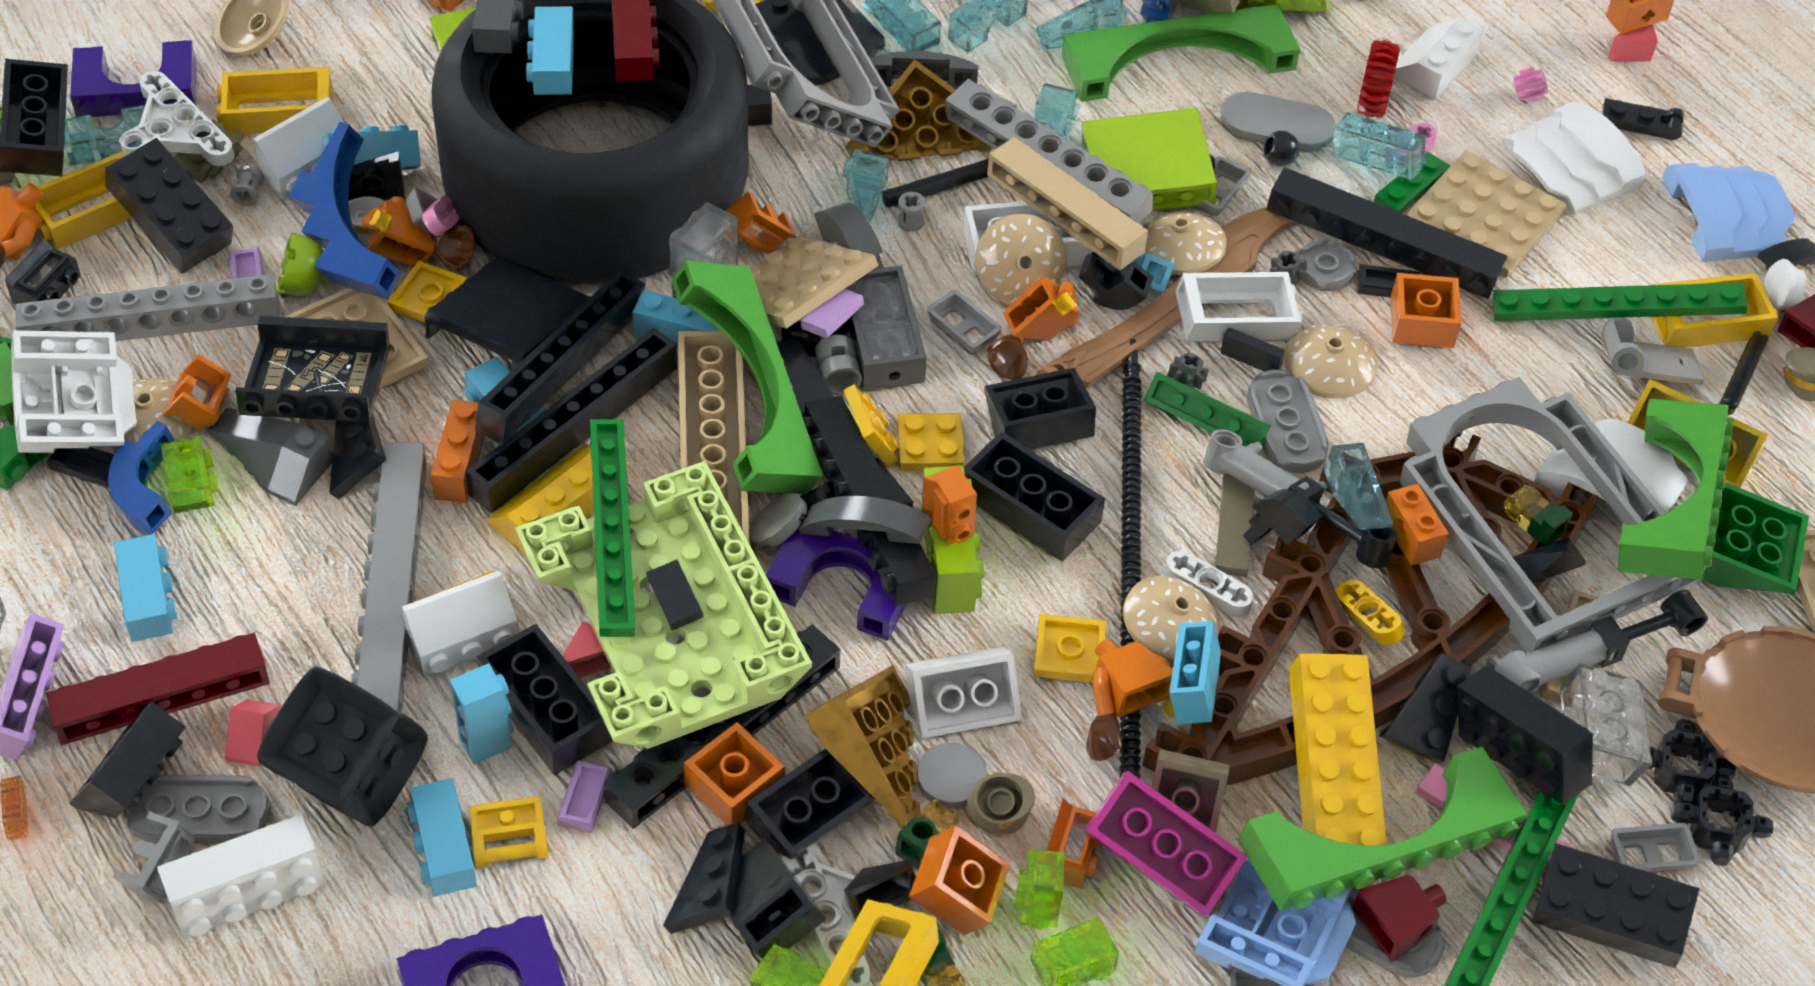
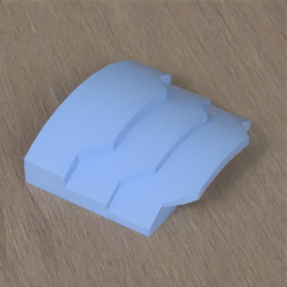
M1696 163L1667 165L1662 177L1672 198L1686 197L1698 223L1692 242L1702 262L1757 257L1761 251L1786 241L1785 233L1793 223L1795 216L1782 186L1774 175L1755 171L1747 166L1724 168L1717 165L1701 167Z
M1247 857L1239 869L1238 877L1216 916L1211 915L1196 944L1195 954L1227 969L1232 965L1262 980L1267 978L1282 986H1304L1306 984L1328 982L1357 923L1347 901L1352 888L1343 891V893L1333 899L1327 900L1324 897L1313 901L1303 909L1296 910L1294 907L1280 912Z

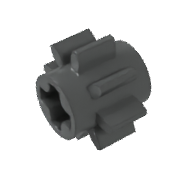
M1282 251L1277 258H1271L1270 272H1288L1291 284H1294V286L1300 280H1306L1307 260H1300L1297 251Z
M1186 353L1181 357H1175L1174 362L1170 364L1167 376L1200 390L1203 382H1206L1209 369L1202 368L1203 361L1199 356Z

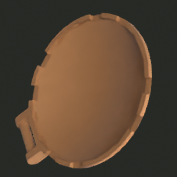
M1762 626L1761 631L1745 633L1742 629L1722 637L1718 644L1710 650L1707 649L1703 654L1677 647L1667 651L1666 664L1668 665L1666 681L1664 691L1659 694L1658 706L1662 710L1696 719L1711 744L1732 764L1749 775L1783 789L1815 794L1814 633L1789 627ZM1682 671L1692 673L1689 695L1678 692Z

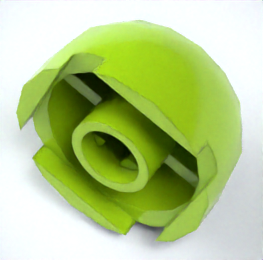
M291 233L281 264L282 275L284 276L278 279L277 293L298 297L309 295L316 290L320 281L326 282L327 278L315 268L323 252V249L315 240L304 235Z

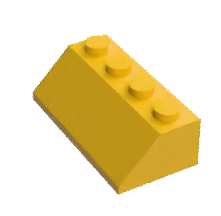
M1649 379L1627 423L1645 431L1649 399L1702 402L1654 379ZM1734 418L1730 454L1728 455L1727 472L1725 473L1726 483L1741 488L1770 434ZM1673 455L1675 462L1688 468L1679 458Z
M590 444L581 446L489 516L487 523L525 553L515 527L578 505L585 518L594 512Z

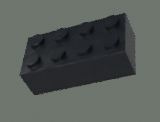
M5 58L0 127V172L62 177L68 64Z
M157 138L105 167V187L181 274L232 244L233 225Z
M1002 431L964 467L965 476L967 479H971L972 487L977 493L976 505L1062 562L1102 522L1105 504L1103 496Z
M537 624L530 626L477 656L478 668L489 663L495 675L502 674L509 689V693L505 696L512 710V713L508 714V716L554 775L572 766L577 760L580 761L613 742L588 687Z
M1487 665L1457 686L1458 736L1467 744H1472L1476 748L1483 747L1491 760L1500 763L1512 771L1518 778L1524 779L1539 789L1542 794L1551 797L1561 805L1566 804L1592 784L1593 733Z
M1555 843L1532 922L1675 968L1684 951L1700 888Z

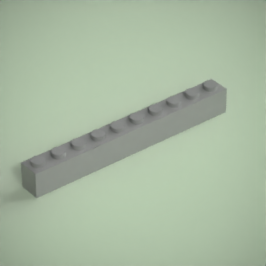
M384 443V453L387 460L377 467V474L381 476L380 482L374 483V500L378 501L377 508L371 509V527L375 529L374 534L368 535V553L372 555L371 561L365 562L364 570L365 581L369 582L368 588H363L361 594L362 609H365V616H359L358 634L359 637H362V643L355 646V663L359 665L358 673L352 674L353 684L378 697L400 714H402L409 648L402 606L412 603L414 598L427 469L424 443Z

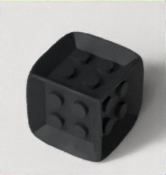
M315 666L297 683L276 715L260 744L257 759L273 773L297 784L300 788L325 804L365 826L373 827L391 808L413 773L425 750L428 734L414 720L404 714L397 713L378 697L333 672Z

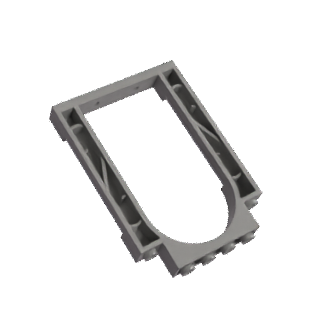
M712 0L743 55L742 60L745 72L750 82L755 87L775 93L788 118L872 147H876L893 127L890 121L900 109L836 0H791L796 10L804 12L850 92L851 97L848 99L850 104L839 101L820 90L790 63L781 51L753 0Z
M1518 377L1509 382H1501L1483 393H1475L1467 400L1455 405H1447L1427 417L1421 416L1410 423L1406 443L1416 456L1409 458L1403 464L1400 484L1403 488L1419 484L1448 531V538L1510 619L1509 629L1527 653L1588 631L1591 623L1609 616H1612L1614 620L1619 619L1700 582L1697 579L1649 575L1557 616L1455 483L1443 460L1442 452L1448 442L1460 432L1474 426L1489 423L1511 424L1537 433L1550 442L1557 451L1564 448L1625 525L1638 524L1664 515L1666 511L1569 392L1559 397H1550L1541 404L1522 379Z

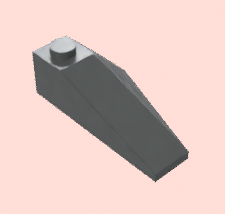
M226 408L216 423L208 428V433L231 456H235L243 464L244 469L261 482L262 487L268 493L295 506L332 464L333 453L329 436L303 424L272 417L239 415V410Z

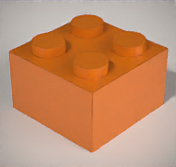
M1397 273L1391 294L1392 343L1454 348L1461 327L1459 279Z
M738 722L684 762L685 786L726 825L736 822L741 824L744 821L747 802L785 776V766Z
M955 825L930 837L909 898L961 934L966 935L991 924L1010 863Z

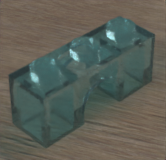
M970 0L950 13L948 39L969 53L988 40L989 29L995 20L1008 27L1025 16L1028 0Z
M1044 83L1036 101L1034 120L1044 126L1051 127L1057 134L1069 140L1073 127L1071 120H1077L1080 110V104L1076 103L1077 91Z
M145 105L121 109L122 119L120 123L107 129L98 128L93 125L91 115L65 119L64 146L70 166L100 161L121 152L119 143L121 135L139 125ZM132 142L128 144L127 147L135 148L140 146L142 143Z

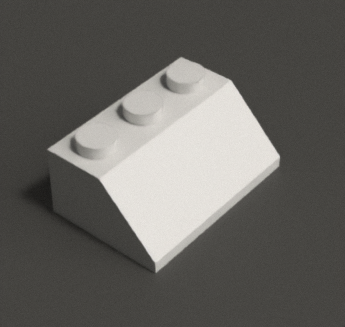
M1461 18L1430 26L1398 59L1394 79L1436 100L1477 55L1484 30Z
M329 97L322 99L253 138L259 170H261L264 176L263 183L283 201L289 198L288 195L301 171L312 173L316 162L323 153L322 137L327 133H331L330 129L336 128L339 122L344 123Z
M500 570L402 606L409 647L423 676L443 672L448 667L466 660H474L478 655L519 633L518 620Z
M1004 646L904 664L909 698L922 739L1022 720L1014 655Z

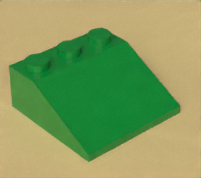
M1725 482L1724 491H1722L1721 509L1719 510L1718 528H1716L1712 566L1705 567L1703 581L1720 587L1794 594L1797 590L1809 516Z

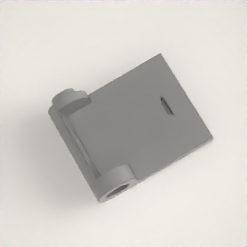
M1614 317L1604 324L1602 335L1612 367L1618 374L1688 384H1704V377L1692 348L1634 342L1633 325L1628 319L1623 317Z

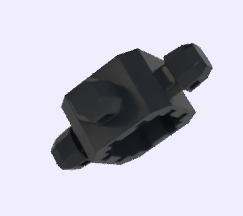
M1686 719L1678 720L1674 730L1663 735L1656 750L1655 747L1650 746L1637 747L1634 756V763L1650 770L1654 767V783L1663 792L1674 793L1675 802H1691L1692 805H1694L1699 792L1709 786L1716 775H1727L1732 780L1736 773V766L1728 759L1720 757L1716 759V748L1705 735L1696 734L1695 725L1691 720ZM1670 752H1674V756L1686 758L1687 754L1692 755V760L1697 761V766H1701L1699 775H1696V771L1684 769L1683 773L1678 772V767L1672 766V761H1669Z
M1716 775L1711 786L1709 785L1699 792L1694 805L1691 802L1678 801L1673 803L1670 811V818L1676 823H1686L1687 825L1690 823V831L1694 843L1699 848L1710 850V858L1715 865L1727 866L1733 854L1744 848L1750 836L1754 838H1768L1773 833V820L1758 814L1753 816V800L1744 791L1734 790L1733 782L1727 775ZM1707 807L1711 808V812L1723 814L1724 810L1729 811V816L1734 817V822L1738 823L1736 832H1732V828L1723 826L1720 829H1715V823H1710L1709 817H1705Z

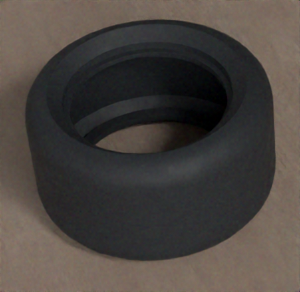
M518 0L523 1V19L517 20L520 24L519 41H514L512 54L474 52L472 25L475 10L470 13L447 39L439 54L434 69L431 100L444 192L450 198L452 206L460 218L458 220L459 224L469 226L474 230L476 243L494 257L500 256L554 281L573 284H605L619 270L637 279L667 270L699 252L724 229L727 224L723 213L742 197L748 175V84L744 63L733 37L710 11L696 0H655V4H650V6H656L657 25H651V27H657L658 46H652V48H659V67H653L654 80L616 82L612 0ZM535 7L573 8L572 94L534 95L533 82H527L526 64L532 63V60H528L527 43L528 41H533V38L529 39L528 22L529 20H534ZM600 101L633 105L658 114L672 123L666 130L642 143L619 150L598 153H572L553 150L528 142L514 134L524 123L546 111L582 102Z

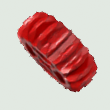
M1375 40L1371 44L1357 105L1359 114H1364L1371 118H1382L1385 115L1400 52L1398 44L1387 40Z

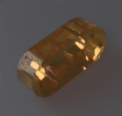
M21 775L1 779V801L6 838L8 841L28 837V819L23 779Z

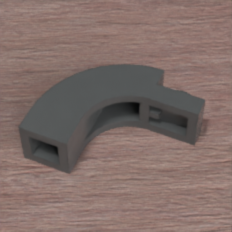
M845 202L814 213L824 242L833 240L841 247L873 254L878 263L876 268H884L879 255L883 253L879 241L868 220L855 205Z

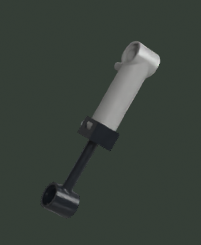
M1218 429L1212 432L1203 459L1206 468L1215 473L1229 474L1265 497L1282 489L1299 492L1323 515L1320 519L1357 541L1356 558L1359 562L1375 569L1386 567L1397 540V533L1393 528L1383 523L1371 522L1365 526L1364 530L1320 504L1322 494L1327 490V484L1324 481L1317 483L1307 476L1299 480L1258 455L1262 450V445L1259 442L1251 443L1245 447L1242 445L1241 437L1232 431Z
M1687 589L1679 590L1663 601L1660 607L1663 614L1623 629L1619 627L1612 616L1591 623L1588 631L1526 654L1523 651L1512 652L1496 664L1495 671L1529 693H1533L1542 684L1590 667L1592 670L1597 671L1600 667L1604 668L1620 662L1630 640L1667 626L1675 628L1680 636L1691 635L1706 624L1708 616Z

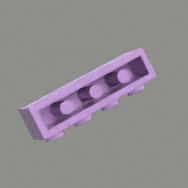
M30 613L19 633L0 691L1 756L17 760L23 749L30 750L34 742L37 730L32 727L35 719H40L46 704V700L41 698L44 690H49L54 679L55 671L51 670L53 661H58L63 650L64 642H61L60 638L65 624Z

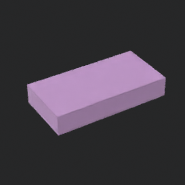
M259 247L228 252L232 279L264 275Z
M846 289L842 290L801 319L802 329L828 338L864 305L863 295Z
M577 760L557 818L558 826L593 832L605 796L604 783L612 774L611 767Z

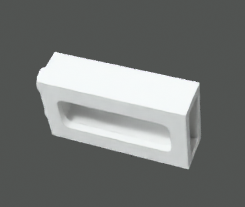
M1288 272L1182 273L1175 291L1186 341H1223V335L1228 327L1259 340H1290L1295 335L1297 328L1302 324V312L1300 309H1297L1295 301L1296 289L1294 284H1291ZM1202 303H1269L1272 305L1275 317L1205 318Z

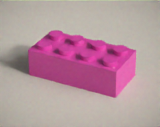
M1129 771L1121 775L1083 830L1085 834L1194 912L1205 917L1208 916L1248 857Z

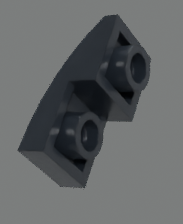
M1808 238L1788 240L1761 251L1757 258L1766 264L1765 268L1767 270L1781 259H1787L1796 267L1797 265L1807 266L1808 264H1815V244Z

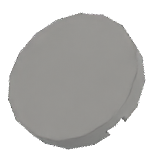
M1318 240L1306 244L1299 251V259L1307 260L1306 280L1303 282L1308 286L1323 291H1335L1343 289L1352 282L1356 273V259L1352 252L1344 245L1339 243L1333 245L1328 244L1327 240Z
M787 493L778 497L758 514L749 530V539L760 549H766L765 547L768 544L771 548L780 545L799 528L801 524L799 517L801 513L806 515L807 503L796 493Z
M942 743L930 748L921 757L917 767L918 787L923 796L930 802L932 799L934 802L939 803L940 807L947 809L967 806L968 793L972 786L987 776L986 765L981 756L970 747L958 743Z

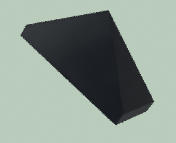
M1569 537L1512 556L1533 584L1582 567L1586 563V560Z
M906 860L862 868L844 889L854 921H856L867 900L888 903L895 907L911 900L909 895L916 876L910 861Z

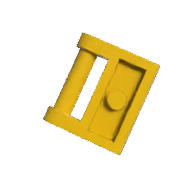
M541 796L469 806L476 868L487 867V863L533 856H537L538 859L549 858ZM535 835V842L485 849L484 842Z

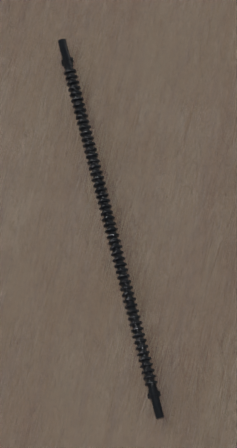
M1130 339V346L1136 342V339ZM1138 349L1131 352L1126 358V363L1123 367L1125 378L1122 381L1124 386L1122 387L1123 486L1121 489L1123 493L1121 497L1123 501L1121 506L1123 508L1121 510V521L1123 523L1121 525V536L1123 538L1121 539V559L1123 561L1121 562V646L1135 642L1126 628L1123 606L1130 590L1141 581L1140 456L1142 453L1140 449L1142 446L1140 442L1142 438L1140 434L1142 431L1140 427L1142 424L1140 420L1142 416L1140 413L1142 409L1140 406L1142 402L1140 399L1142 395L1140 392L1142 391V381L1139 378V372L1142 371V366L1138 363ZM1141 709L1120 717L1122 747L1119 750L1121 754L1119 758L1121 762L1119 778L1124 772L1129 771L1141 779L1139 773L1141 770L1139 765L1141 761L1139 756L1141 753L1139 748L1141 744L1139 739L1141 736L1139 731L1141 728V723L1139 722L1141 715L1139 712Z

